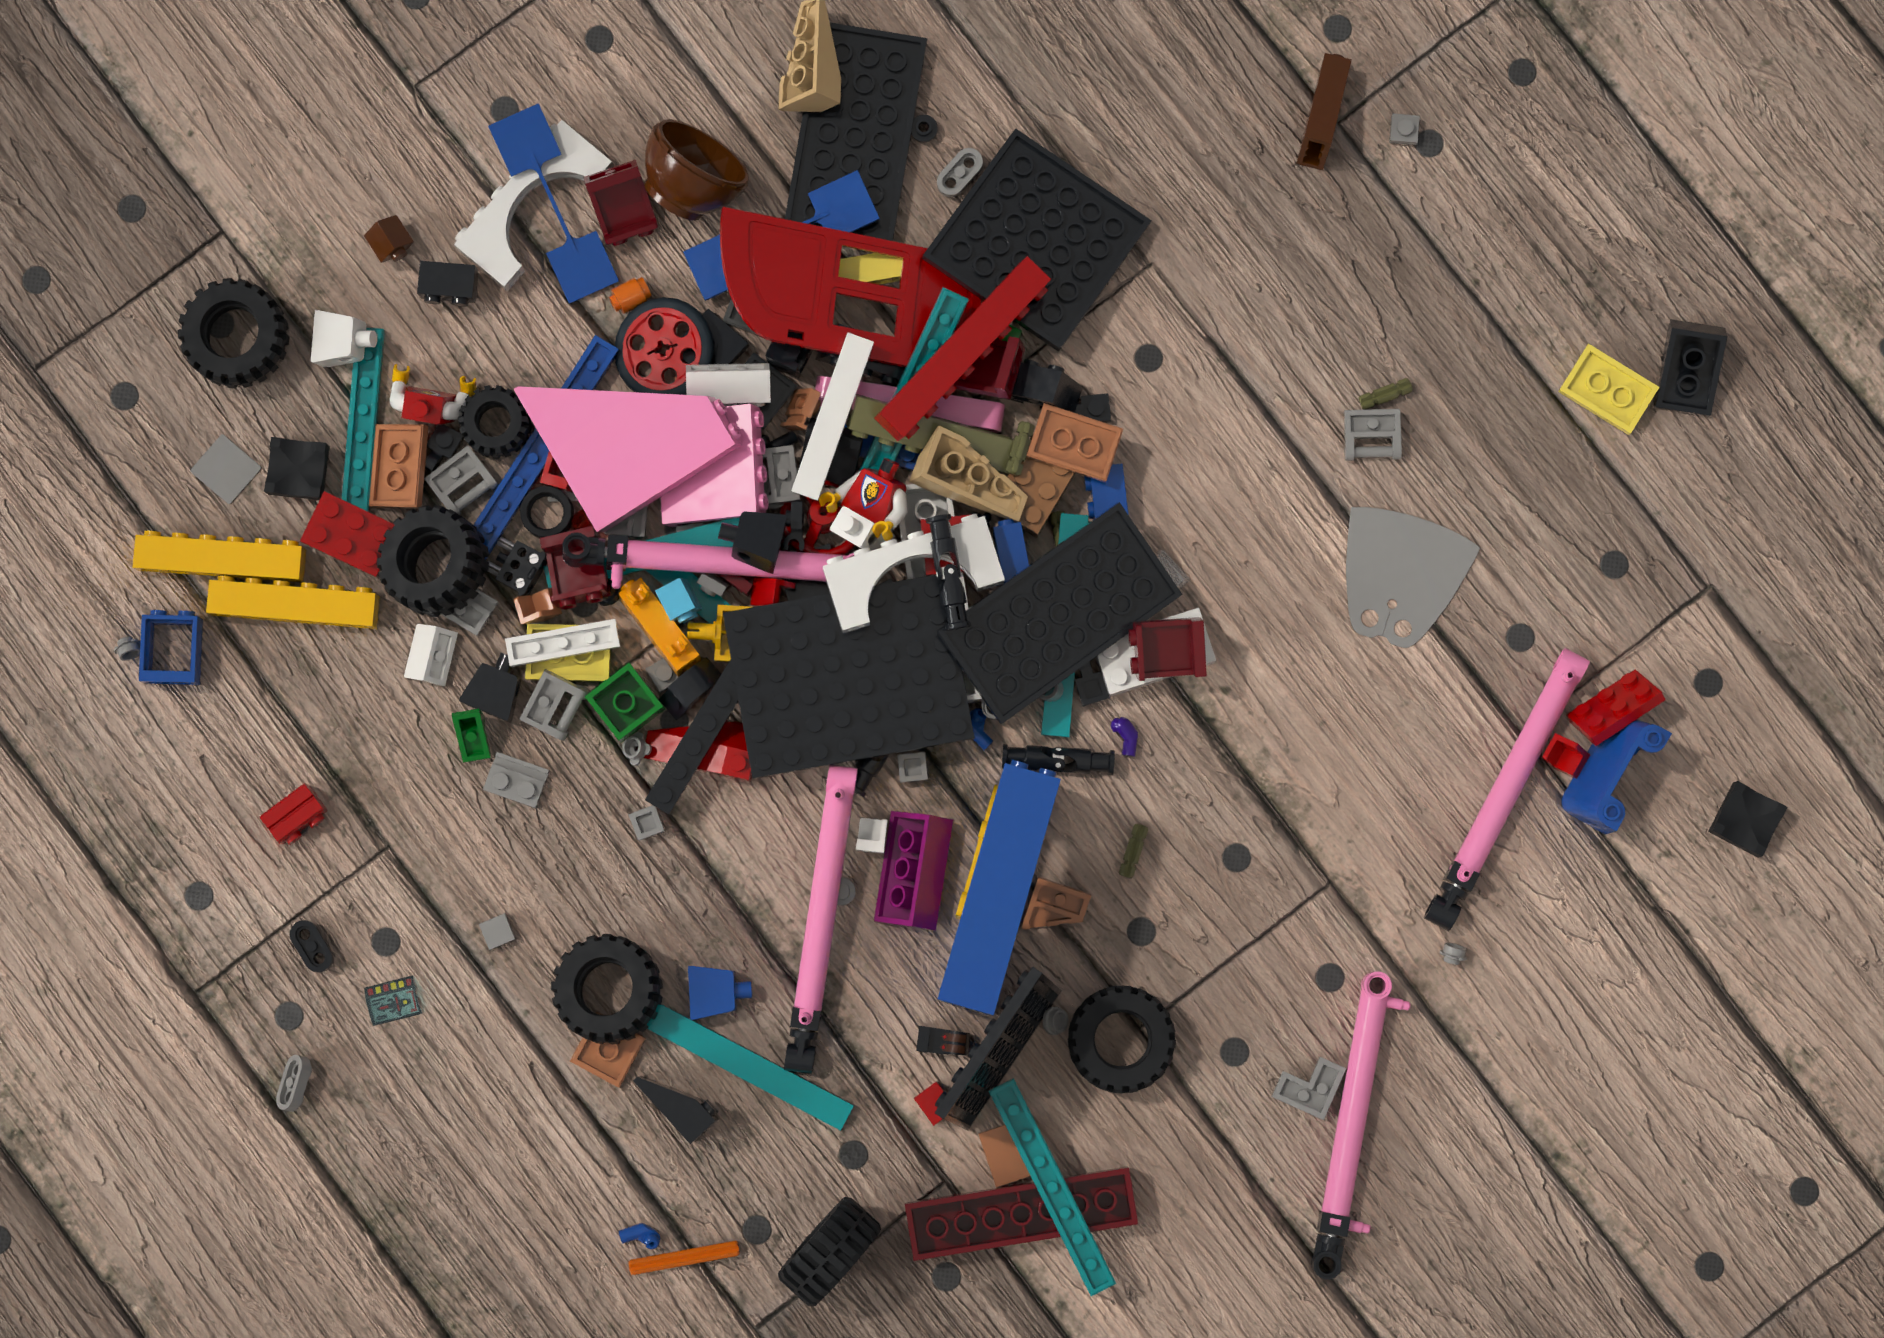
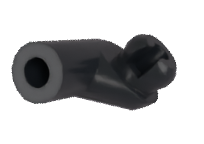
M789 431L770 441L768 435H762L766 448L789 446L798 443L797 436L793 431Z

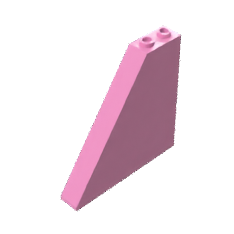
M521 386L514 389L596 532H607L742 446L739 440L741 437L740 431L734 423H729L725 416L727 410L720 399H715V397Z

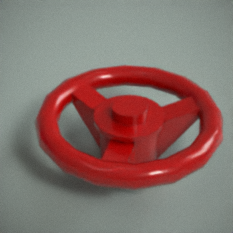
M825 480L824 486L839 487L837 484ZM803 496L810 506L807 512L809 530L804 539V552L845 555L850 552L856 545L847 540L831 549L813 548L820 534L832 532L830 527L842 507L838 506L835 512L830 513L827 511L826 506L831 502L821 506L819 500ZM785 503L780 508V514L786 515V510H791V503ZM785 526L784 537L786 538L791 533V527ZM796 541L791 542L790 545L797 552H800L799 543Z

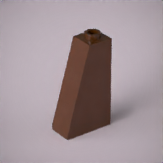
M1325 53L1296 164L1323 170L1332 144L1352 59L1344 58L1339 54Z

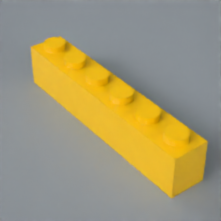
M144 531V535H135L132 568L145 572L304 582L307 550L299 546L298 541L283 540L282 545L271 544L272 540L255 538V542L250 543L244 542L242 537L228 536L227 541L216 540L214 535L201 534L199 539H192L186 533H172V537H163L161 532Z
M218 576V580H209L206 613L211 616L377 629L380 596L373 593L372 588L356 587V592L345 591V586L328 585V589H318V584L302 582L300 587L290 586V582L273 580V585L262 584V579L246 578L245 582H234L235 577Z

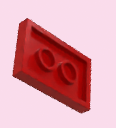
M324 491L300 542L371 576L377 577L380 571L377 568V558H381V553L378 552L380 543L384 544L386 540L384 534L387 529L391 531L395 525Z
M1635 669L1622 676L1614 684L1602 689L1585 703L1578 705L1566 716L1577 730L1597 746L1666 699L1662 691Z

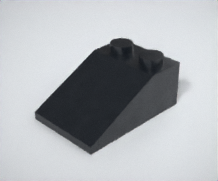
M1670 319L1662 359L1656 407L1711 416L1728 337L1726 328Z
M643 1076L636 1077L633 1080L690 1144L694 1143L719 1120L716 1116L719 1111L708 1099L702 1101L698 1097Z

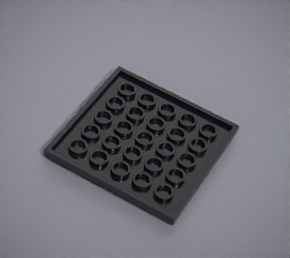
M1015 128L923 254L922 259L984 301L1009 273L1028 256L1051 278L1045 286L1049 290L1039 301L1033 298L1027 305L1030 308L1029 312L1020 321L1016 318L1013 321L1059 352L1152 220Z
M1034 967L1030 971L1025 970L1017 981L1019 988L1013 996L1009 994L1000 1007L1003 1012L997 1020L993 1018L984 1031L987 1035L982 1043H976L968 1054L970 1061L966 1067H960L951 1080L954 1083L948 1093L944 1091L936 1101L935 1106L937 1110L935 1114L942 1119L967 1131L970 1129L991 1097L989 1090L1001 1083L1043 1020L1045 1011L1052 1007L1062 992L1051 980Z

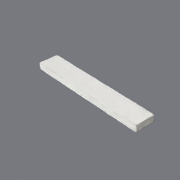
M847 332L793 484L792 492L817 501L819 500L872 351L873 341Z

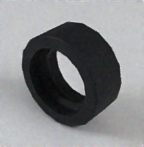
M539 486L531 490L523 498L520 506V518L524 527L533 536L542 538L567 532L574 520V507L569 497L560 489L553 486ZM543 497L555 498L563 507L561 522L551 529L538 527L531 518L533 504Z

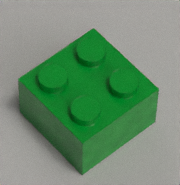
M630 663L626 664L585 696L621 743L665 710L664 706Z

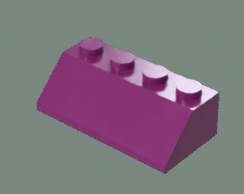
M891 811L875 909V922L936 931L952 832V819L927 814Z

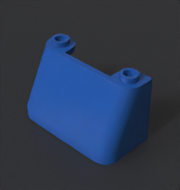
M1635 720L1599 745L1595 746L1592 743L1588 750L1590 756L1578 778H1572L1562 796L1563 809L1571 816L1604 835L1616 832L1625 817V807L1611 794L1630 760L1641 749L1649 753H1656L1662 750L1672 733L1660 726Z

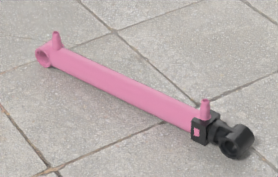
M578 532L569 534L564 539L562 545L563 560L570 567L578 568L584 565L604 566V558H607L606 570H612L611 580L614 589L621 587L623 571H626V568L827 582L822 567L827 565V560L837 556H843V559L853 557L854 553L836 555L779 551L774 573L771 574L734 559L731 556L733 547L628 540V536L608 535V547H605V538L586 537ZM573 546H580L584 551L581 554L575 555L569 549Z
M1564 648L1560 653L1546 685L1458 854L1443 877V880L1447 881H1443L1440 886L1444 890L1443 895L1436 894L1425 912L1424 919L1448 932L1453 927L1462 909L1461 906L1457 905L1458 900L1465 901L1468 895L1466 892L1472 891L1480 876L1481 868L1572 693L1586 672L1590 660L1567 648Z
M839 765L829 766L795 1001L790 1027L794 1028L790 1029L789 1036L795 1038L794 1043L788 1042L784 1070L806 1074H812L816 1046L810 1045L811 1040H817L818 1032L816 1031L820 1027L822 1003L858 768Z
M1370 972L1363 977L1361 982L1360 1000L1322 1210L1319 1213L1317 1231L1326 1233V1235L1317 1234L1314 1255L1311 1259L1313 1272L1323 1279L1335 1278L1342 1268L1341 1259L1345 1239L1339 1238L1337 1235L1347 1237L1348 1231L1368 1234L1371 1228L1369 1224L1350 1220L1351 1203L1386 1009L1409 1010L1411 1004L1403 999L1389 997L1392 982L1383 972ZM1375 977L1383 982V989L1378 994L1373 993L1369 988L1370 981ZM1324 1257H1331L1333 1260V1268L1328 1272H1322L1319 1268V1262Z

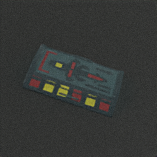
M413 975L364 988L369 1016L373 1026L422 1014Z

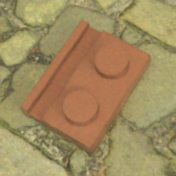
M813 388L795 389L785 412L788 418L786 422H781L780 426L788 430H806L805 420L817 413L821 401L818 400L821 392Z

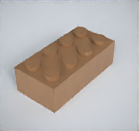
M1026 457L1025 462L1022 461L1021 463L1024 465L1021 475L1009 474L1007 477L1028 496L1019 520L1022 530L1038 538L1076 473Z

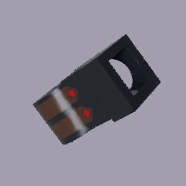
M919 1026L916 1051L968 1056L970 1033Z

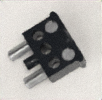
M500 537L499 540L513 548L497 541V545L509 551L510 554L506 555L502 552L498 554L496 560L503 564L502 568L488 561L489 566L498 570L499 573L489 568L488 572L497 576V581L517 591L520 596L530 595L544 570V566L547 565L546 553L544 551L540 553L518 540L516 543H513L504 537ZM527 551L526 555L521 557L522 553ZM520 563L519 568L515 569V565ZM513 575V579L508 581V577Z

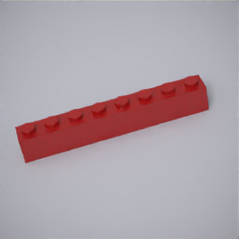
M1028 256L1025 257L874 419L897 441L903 437L910 439L920 428L917 425L919 420L923 416L928 419L939 408L935 403L941 397L946 400L957 389L954 383L960 377L965 380L974 371L975 367L972 364L979 357L983 360L994 349L990 344L996 338L1001 341L1012 330L1009 324L1015 318L1020 321L1029 312L1030 308L1027 305L1033 298L1039 301L1049 290L1045 286L1051 278Z

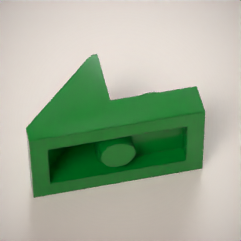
M480 709L452 713V720L463 763L491 758V751L485 731V716Z

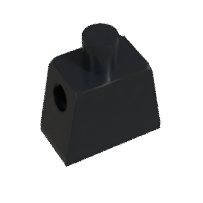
M744 511L741 513L738 526L721 523L718 539L734 542L731 555L734 559L773 574L786 526L787 515Z
M500 653L495 667L482 663L462 693L459 702L511 723L521 679L510 674L513 667L509 666L508 655Z

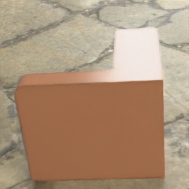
M552 588L544 589L532 595L514 598L521 625L544 622L562 614L561 609L551 603L550 596H553Z

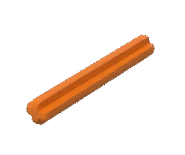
M730 1241L631 1259L629 1261V1271L631 1275L735 1257L740 1254L738 1241Z

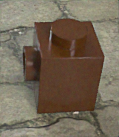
M397 215L377 221L364 235L381 263L389 260L394 262L401 260L408 254L406 250L414 243Z

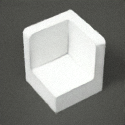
M861 818L856 851L884 854L888 820Z

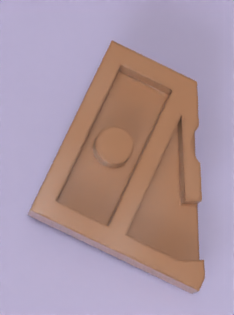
M1038 876L1021 929L1027 930L1035 927H1050L1065 923L1083 922L1092 894Z

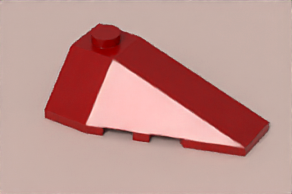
M736 721L725 723L697 770L751 782L752 773L743 723ZM689 726L648 730L645 742L651 745L652 750L649 755H645L643 758L668 763Z

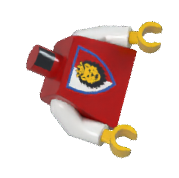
M395 364L392 374L393 384L390 404L393 409L402 412L401 418L438 425L452 423L463 415L459 410L461 405L466 407L467 402L465 399L467 396L475 394L473 391L477 389L476 378L472 382L466 383V376L460 377V392L457 394L406 386L409 381L410 367L407 366L406 371L397 370V364Z
M888 458L883 459L879 470L864 468L833 491L834 494L825 492L819 497L821 506L831 502L826 506L827 511L830 513L837 510V502L840 501L842 502L840 506H845L875 523L872 528L875 537L878 538L882 533L885 541L892 539L893 533L891 529H896L908 512L907 487L902 482L894 479L899 464Z

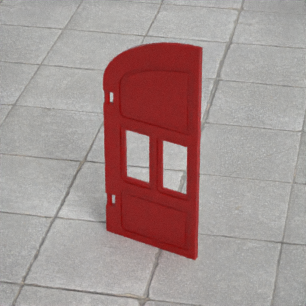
M723 207L721 210V259L730 297L747 326L766 340L840 355L848 332L874 342L869 361L906 368L942 287L969 299L957 327H960L981 304L979 297L922 259L923 254L928 248ZM842 246L903 258L900 288L838 277ZM836 294L897 306L894 336L833 325ZM788 331L803 334L802 339L788 337Z

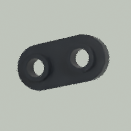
M301 920L296 922L291 927L290 940L305 965L313 972L327 971L334 962V955L320 930L311 921ZM305 929L310 932V937L307 940L301 937V932ZM318 953H322L325 957L324 962L318 964L315 960Z

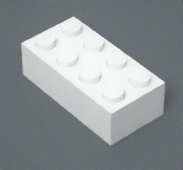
M1196 608L1161 620L1200 617L1203 620L1200 609ZM1204 624L1206 666L1214 664L1216 658ZM1129 633L1095 657L1099 670L1102 672L1109 697L1171 678H1145V681H1139L1136 678V674L1131 673L1130 658L1135 657L1134 646L1130 647Z

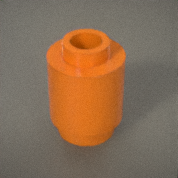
M640 277L638 279L632 278L611 289L612 296L609 297V300L616 312L621 310L625 314L646 302L652 295L646 282Z

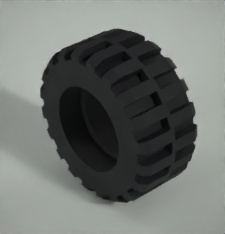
M225 278L223 283L220 284L216 281L208 283V289L203 291L200 288L194 293L197 297L193 302L190 300L184 305L187 309L186 314H180L178 322L182 325V329L178 330V339L182 341V345H180L182 353L196 371L219 386L223 384L228 388H237V385H242L246 388L253 386V381L258 380L261 383L267 379L265 375L270 370L274 373L279 368L276 365L278 360H284L286 356L284 347L289 345L290 337L286 332L289 326L288 321L283 316V310L269 293L256 284H250L247 280L239 279L236 282L232 278ZM236 309L246 310L255 317L258 323V336L254 345L246 353L238 357L225 358L218 355L210 345V331L214 322L228 311Z
M426 505L420 506L419 512L414 509L407 511L405 518L401 519L398 517L393 522L395 526L391 531L387 529L384 534L386 540L384 544L380 543L378 552L381 553V558H377V568L382 570V572L378 576L381 583L385 585L386 592L395 598L397 602L421 615L427 614L430 617H439L440 613L445 616L453 614L456 607L460 610L468 605L466 601L469 598L474 600L479 594L476 591L479 585L483 586L486 578L483 577L484 571H489V562L485 560V557L489 556L488 547L483 544L485 539L482 533L477 531V527L461 515L443 506L435 505L432 508ZM448 539L451 547V556L447 568L435 580L428 583H419L416 577V564L421 552L434 541Z
M602 934L601 937L592 935L586 937L587 941L583 943L580 941L572 945L573 950L570 953L565 952L562 955V964L560 967L556 966L553 972L556 975L555 982H551V990L555 995L552 1001L554 1007L559 1011V1018L566 1023L571 1031L595 1043L620 1044L622 1040L629 1041L636 1038L635 1034L639 1031L643 1033L649 1027L647 1023L651 1019L654 1020L658 1014L656 1008L662 1003L663 997L660 995V989H663V982L659 978L658 973L660 971L657 964L653 962L652 957L644 949L622 936L616 937L612 934ZM605 963H613L622 966L629 973L632 979L631 997L628 1003L617 1013L608 1016L599 1015L592 1012L586 1006L582 995L583 985L593 969Z
M1112 986L1101 989L1087 997L1076 1009L1068 1029L1067 1040L1070 1057L1077 1071L1092 1085L1113 1093H1133L1154 1084L1157 1079L1163 1076L1165 1070L1171 1064L1174 1048H1176V1031L1167 1009L1155 996H1152L1145 990L1131 986ZM1114 1013H1128L1137 1017L1147 1030L1148 1045L1145 1053L1137 1062L1128 1066H1115L1106 1062L1096 1049V1030L1106 1017Z
M844 1197L814 1228L778 1272L779 1280L806 1305L816 1306L847 1274L876 1239L877 1235L881 1232L880 1223L852 1198Z

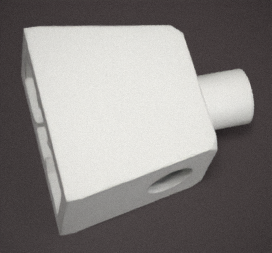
M315 310L311 362L322 367H332L362 361L365 347L376 346L377 334L375 331H366V322L355 317Z
M845 506L841 508L830 527V531L861 549L869 547L870 551L881 548V543L885 542L881 533L878 538H875L869 544L868 540L874 534L872 528L875 523Z

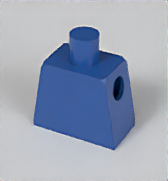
M688 966L690 1020L736 1011V999L752 998V981L735 982V971Z

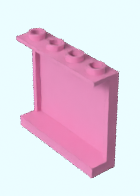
M753 404L725 406L727 410L726 418L729 423H734L741 433L739 440L742 446L661 497L663 525L677 527L682 526L684 523L740 518L741 513L744 511L766 513L769 506L768 497L764 491L767 471L765 466H763V455L765 454L766 447L761 436L764 416L759 407Z

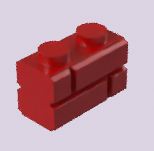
M304 783L259 817L279 844L287 842L288 845H291L302 837L301 831L307 826L314 828L325 819L323 814L328 810L309 784Z

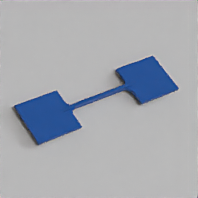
M539 103L489 125L488 127L511 177L528 169H533L538 173L566 234L565 244L546 254L568 303L570 304L619 282L597 231L581 238L572 237L541 171L543 163L562 154Z
M858 170L809 192L808 196L815 209V215L801 223H819L826 228L852 233L880 220L861 176ZM720 235L683 252L705 301L728 291L722 266Z

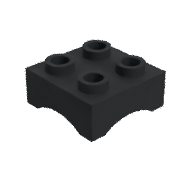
M815 418L810 419L806 430L798 470L817 420ZM848 427L843 429L826 477L827 481L833 482L838 486L855 475L863 438L852 435V430Z
M271 437L269 466L264 492L268 495L320 500L325 489L330 446L323 442Z
M1736 781L1732 783L1708 832L1758 858L1763 857L1772 835L1788 807Z

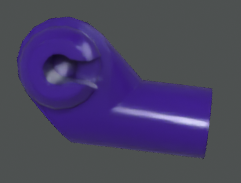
M1125 717L1114 718L1111 722V729L1113 732L1119 733L1124 739L1122 755L1135 757L1138 731L1129 719Z

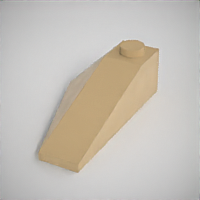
M804 0L800 4L793 31L796 37L794 48L792 51H788L786 58L790 62L787 75L781 77L779 84L778 109L781 111L822 112L840 104L841 75L825 0Z
M937 426L918 456L909 482L935 494L1005 519L1019 522L1028 496L1007 476L1000 474L984 455L981 456L975 451L966 438L944 427Z

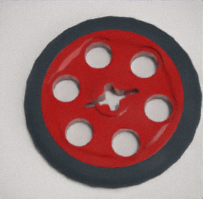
M656 298L638 305L621 323L615 339V347L619 349L615 357L618 372L625 384L634 392L687 395L686 365L712 364L714 352L713 336L707 321L692 305L676 298ZM660 315L664 320L663 327L658 331H654L651 327V320L655 316ZM681 322H686L689 326V332L685 337H679L676 333V328ZM641 335L645 340V345L641 350L636 351L632 346V341L636 336ZM662 343L672 346L666 351V356L655 353L662 348ZM689 348L693 349L696 358L692 363L686 364L683 361V353ZM643 362H649L652 368L651 373L647 377H642L639 374V366ZM673 368L677 373V378L673 383L667 384L664 380V374L666 370Z

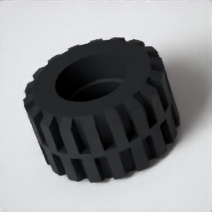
M490 385L484 386L485 389L481 391L478 388L473 391L475 394L472 397L468 395L465 399L467 402L466 407L461 405L459 411L463 415L458 417V423L461 426L459 428L460 432L471 448L481 453L482 456H492L494 459H500V456L503 455L509 457L511 452L514 450L518 452L521 449L520 445L522 443L526 444L528 440L527 434L531 433V419L518 396L509 388L506 390L499 385H496V388H492ZM496 407L506 409L511 416L508 429L499 436L490 437L484 435L480 430V420L483 414L489 409Z

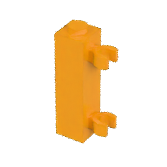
M641 577L636 581L630 580L621 587V592L618 593L620 601L677 677L701 661L699 653L674 621H670L664 607Z

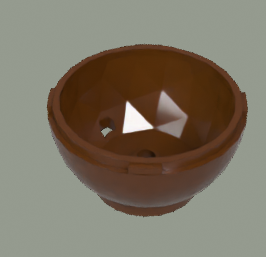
M672 119L663 120L653 127L648 137L645 151L647 179L644 186L648 194L669 212L681 218L696 221L704 214L727 207L748 187L749 174L746 167L732 151L709 134L687 123Z

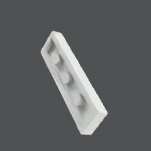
M616 619L505 638L510 667L621 647Z

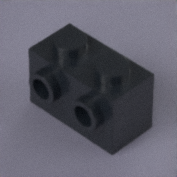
M420 261L417 294L421 299H424L425 303L440 304L441 300L452 301L451 304L455 306H468V303H476L479 270L475 265Z

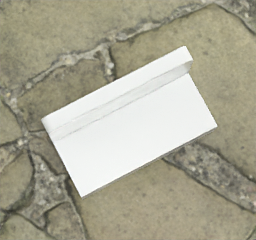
M417 624L404 677L438 686H445L458 632L437 626Z

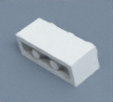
M769 363L686 365L687 395L715 397V399H720L724 406L737 405V403H748L757 407L764 406L765 403H771Z

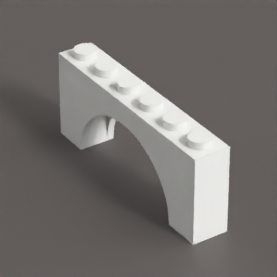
M563 120L558 125L554 123L550 126L562 155L543 163L541 171L546 182L560 178H574L584 181L583 177L614 167L610 159ZM528 169L512 177L509 175L510 180L504 187L499 186L491 196L493 200L487 207L482 206L473 217L474 222L468 228L464 227L455 237L456 242L454 245L457 250L507 292L525 272L523 266L512 253L509 233L513 215L521 201L533 189L542 184L538 173L533 169Z
M972 514L961 518L962 523L953 526L950 524L951 535L956 541L960 569L972 580L977 592L1004 584L1005 578L985 516L978 518L977 514ZM917 531L907 535L908 540L897 543L896 539L881 543V548L870 551V548L867 547L853 552L854 556L843 559V556H837L827 560V565L822 566L843 634L870 625L868 604L871 593L878 581L889 570L909 560L933 558L930 542L933 541L931 532L924 534L923 531ZM948 555L941 556L940 560L954 564Z

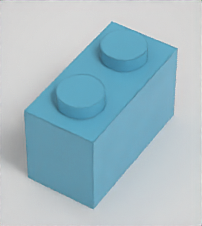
M678 578L655 590L670 621L683 622L685 624L697 618V612L702 610L687 579Z

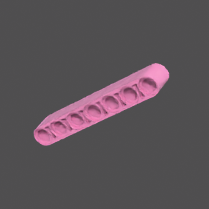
M818 376L816 379L815 390L821 392L818 399L821 401L820 407L822 406L831 377ZM860 382L856 394L888 403L892 399L897 387ZM950 395L946 400L941 397L935 403L939 408L932 414L933 416L993 433H1001L1005 404Z

